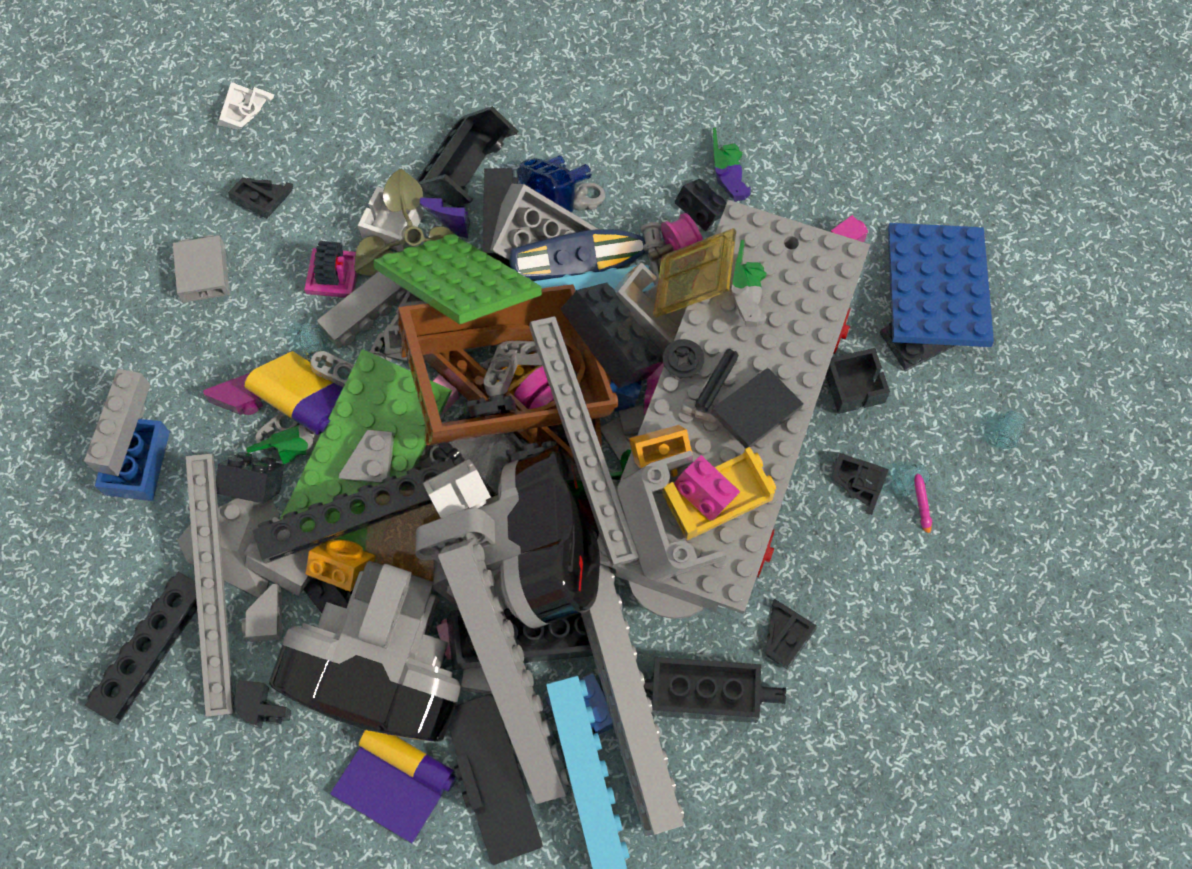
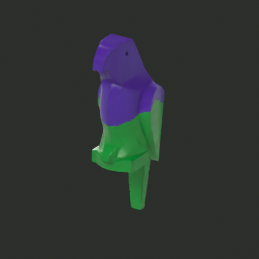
M715 127L713 128V148L717 183L723 187L734 202L745 200L751 194V187H746L745 183L741 181L742 166L739 159L742 157L743 152L740 151L736 143L723 145V147L718 148L717 130Z

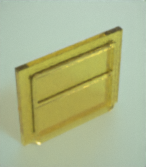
M734 228L662 256L653 312L656 318L729 291L736 230Z

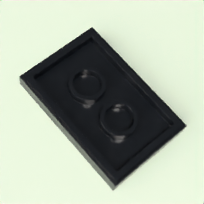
M766 368L713 407L711 414L746 449L753 446L799 411L804 403L769 368Z

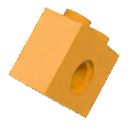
M330 540L309 551L305 574L342 589L352 591L360 571H364L368 561H375V555L363 551L359 544L352 541Z

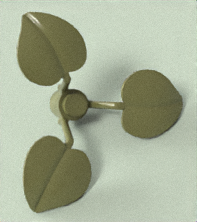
M398 169L389 177L383 190L385 206L391 212L402 210L407 222V226L401 232L402 239L385 245L382 238L377 236H368L362 239L355 253L354 270L359 274L375 275L378 271L374 269V260L383 257L385 254L393 253L389 250L391 247L405 243L416 246L421 242L444 238L445 235H455L448 228L438 226L433 227L429 231L428 238H426L422 230L412 224L406 209L414 210L420 205L423 191L417 180L403 169Z

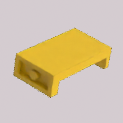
M748 447L744 449L743 454L715 467L740 493L712 521L706 518L676 489L673 482L663 488L662 495L686 541L773 500L776 486L772 477L765 475L762 469L763 462L757 452L753 453L752 449Z

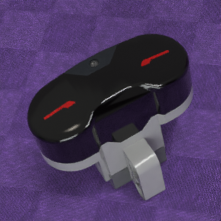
M553 446L507 463L503 467L500 476L498 495L486 499L487 502L483 507L466 509L416 529V557L421 560H434L433 588L457 607L458 605L438 554L446 546L474 537L477 544H480L484 550L486 568L491 570L494 576V588L497 595L502 597L505 609L509 608L512 614L528 627L537 628L587 612L596 601L600 573V553L597 541L599 530L576 462L560 446Z
M368 561L364 571H360L347 609L326 602L317 627L303 623L301 628L294 626L287 630L269 679V685L282 695L315 712L360 729L418 740L443 741L462 686L459 680L452 678L453 672L440 668L448 642L428 636L440 598L437 597L438 592L433 588V581L412 575L409 571L388 564L382 565Z

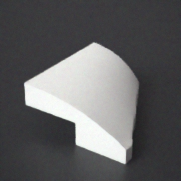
M231 82L217 125L242 129L260 112L266 100H273L274 94L255 87L251 90Z

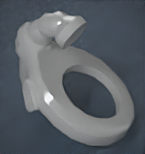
M583 183L573 192L572 206L576 210H584L586 208L595 210L604 201L605 191L598 184ZM587 187L597 189L600 196L597 198L586 197L585 195L588 194Z

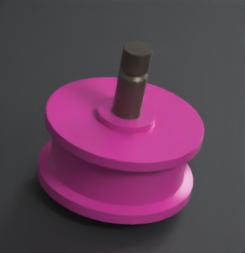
M687 213L680 214L679 219L672 223L665 221L661 224L662 235L666 245L648 253L652 262L671 254L677 266L683 271L687 270L689 264L695 261L704 262L707 256L701 233Z

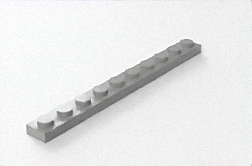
M555 317L532 321L529 328L610 565L615 567L636 561L639 556Z
M211 453L186 456L205 716L234 713L214 455Z

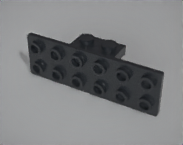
M493 694L445 709L444 715L457 753L456 760L458 765L454 766L455 774L458 781L463 780L466 791L462 792L466 807H471L476 814L491 864L497 865L542 848L543 843Z

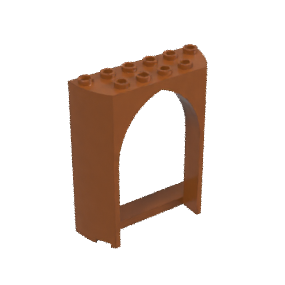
M574 284L541 288V296L463 324L456 323L427 303L398 307V326L402 338L400 353L402 358L407 357L425 421V445L562 424L555 401L528 410L441 423L423 355L497 345L506 341H534L529 328L530 322L550 317L556 318L571 364L578 373L577 381L590 418L607 417L613 412L614 408L618 407L617 395L615 392H612L610 387V376L605 372L602 365L560 310L575 293Z

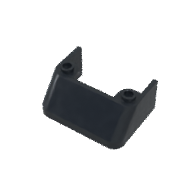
M493 106L464 115L454 124L417 178L422 191L435 198L442 199L443 202L453 207L471 203L473 198L468 195L469 190L465 186L485 156L492 152L497 153L504 145L503 140L517 135L519 131Z

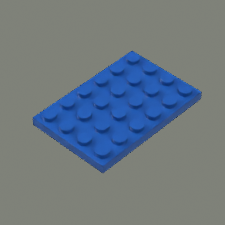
M889 223L888 248L892 342L992 347L994 338L984 227Z

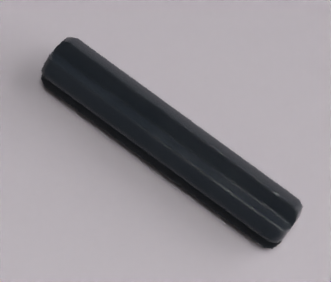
M732 349L725 351L696 401L695 408L703 413L708 412L738 360L739 354L737 351Z

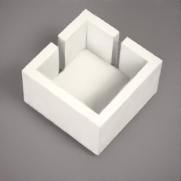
M377 186L368 203L370 209H365L358 228L362 239L368 236H377L382 238L385 245L402 239L401 232L407 226V222L402 210L398 212L388 210L383 201L384 188ZM421 205L414 210L406 209L412 224L417 227L424 215ZM400 244L391 247V249L400 252L407 248L409 244Z
M470 459L423 483L441 518L464 511L468 507L479 508L487 502L486 499L491 497Z

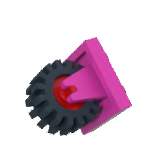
M320 241L318 246L312 249L304 289L306 294L343 298L350 295L355 290L358 274L354 270L356 252L343 251L340 242Z

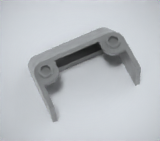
M691 451L650 463L622 479L618 485V495L643 573L647 579L654 582L722 562L726 558L724 550L697 558L695 550L690 543L677 541L669 544L652 492L667 486L670 479L669 471L693 463Z

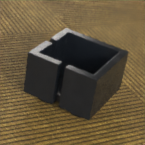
M875 348L831 358L826 378L838 414L858 410L861 404L866 408L886 402L890 389L884 372L880 373L882 366Z
M238 452L236 455L229 457L228 460L218 464L216 476L217 494L264 504L280 493L284 464L277 463L274 458L262 457L261 460H258V458H253L250 453Z

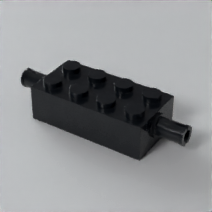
M655 657L653 676H651V679L644 678L645 685L643 687L645 693L652 697V716L757 723L760 718V705L762 702L786 704V687H762L761 664Z

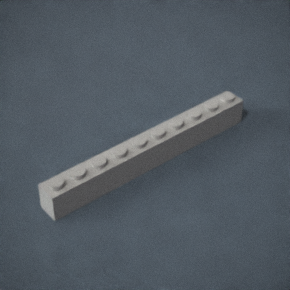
M475 537L446 546L438 554L439 560L534 801L538 804L566 796L571 781L568 770L564 768L562 763V751L560 746L555 744L552 737V725L548 719H545L543 714L542 699L534 691L533 676L525 668L523 650L520 645H516L513 637V625L510 620L506 619L504 614L505 606L503 599L495 591L494 576L491 570L486 568L484 550L480 544H477Z
M601 563L599 569L592 565L582 567L581 590L579 591L581 568H578L570 576L644 835H656L684 826L682 820L684 818L683 809L677 803L674 793L676 785L673 778L669 776L667 769L668 758L660 745V730L653 721L651 714L652 703L649 697H646L643 687L645 685L644 676L639 671L636 663L637 652L635 647L631 645L628 635L630 632L627 620L623 618L621 611L622 601L619 594H616L614 573L607 565Z

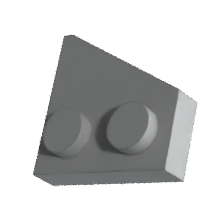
M367 430L340 472L339 479L382 483L383 479L390 477L395 433Z

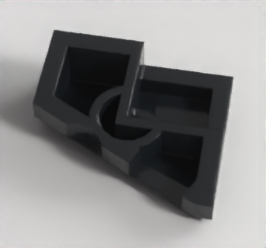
M839 453L831 477L853 499L856 498L868 506L865 511L872 515L889 469L844 453Z

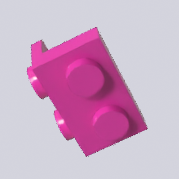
M702 455L686 468L674 482L676 489L710 521L714 520L740 493Z

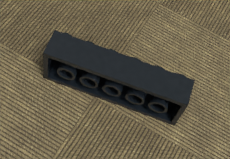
M577 599L558 601L556 619L550 624L537 628L528 627L515 617L509 608L504 609L506 619L510 620L513 625V637L516 645H520L523 650L524 663L593 656ZM460 610L451 611L447 617L452 669L481 668L482 666Z

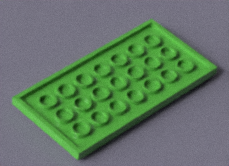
M364 349L361 350L329 416L331 421L324 432L321 433L280 520L283 519L285 514L298 511V514L305 512L312 504L322 502L324 505L330 503L337 495L347 493L349 496L358 492L357 489L362 486L372 484L374 487L382 484L339 479L340 472L367 430L395 433L390 476H397V478L405 476L408 470L417 466L426 447L424 441L426 425L410 370ZM430 380L439 416H441L452 390ZM407 485L404 486V487L401 489L400 493H401L402 495H403V493H404V491H405ZM381 494L377 497L376 503L386 505L390 497L386 494ZM356 503L353 505L351 512L361 514L365 510V505ZM331 512L327 516L328 523H336L340 519V513ZM391 518L333 540L352 541L359 544L363 551L374 555ZM305 522L302 526V531L311 532L315 528V522Z

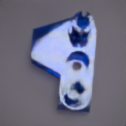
M561 155L547 161L533 158L520 163L517 169L520 183L569 212H573L575 184L590 179L592 176L591 173L586 174L591 172L587 164H583L573 170H568L565 164L560 165L565 163Z

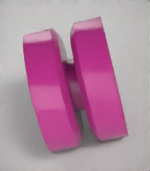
M543 366L531 373L514 393V397L527 409L537 408L554 401Z

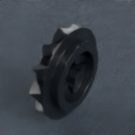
M679 339L670 343L664 350L663 364L670 375H675L679 379L683 377L692 378L693 375L700 373L703 367L704 353L697 343L687 339ZM689 354L688 362L690 364L684 362L678 366L679 358L677 356L684 357Z

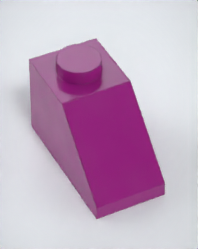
M250 373L203 390L205 397L210 403L239 415H251L256 413L258 408L263 407L261 398L247 390L244 386Z

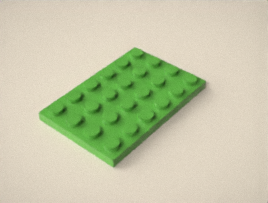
M453 234L445 235L444 238L435 241H426L424 244L416 247H407L403 251L394 254L388 253L374 260L375 270L458 324H463L541 296L540 285Z

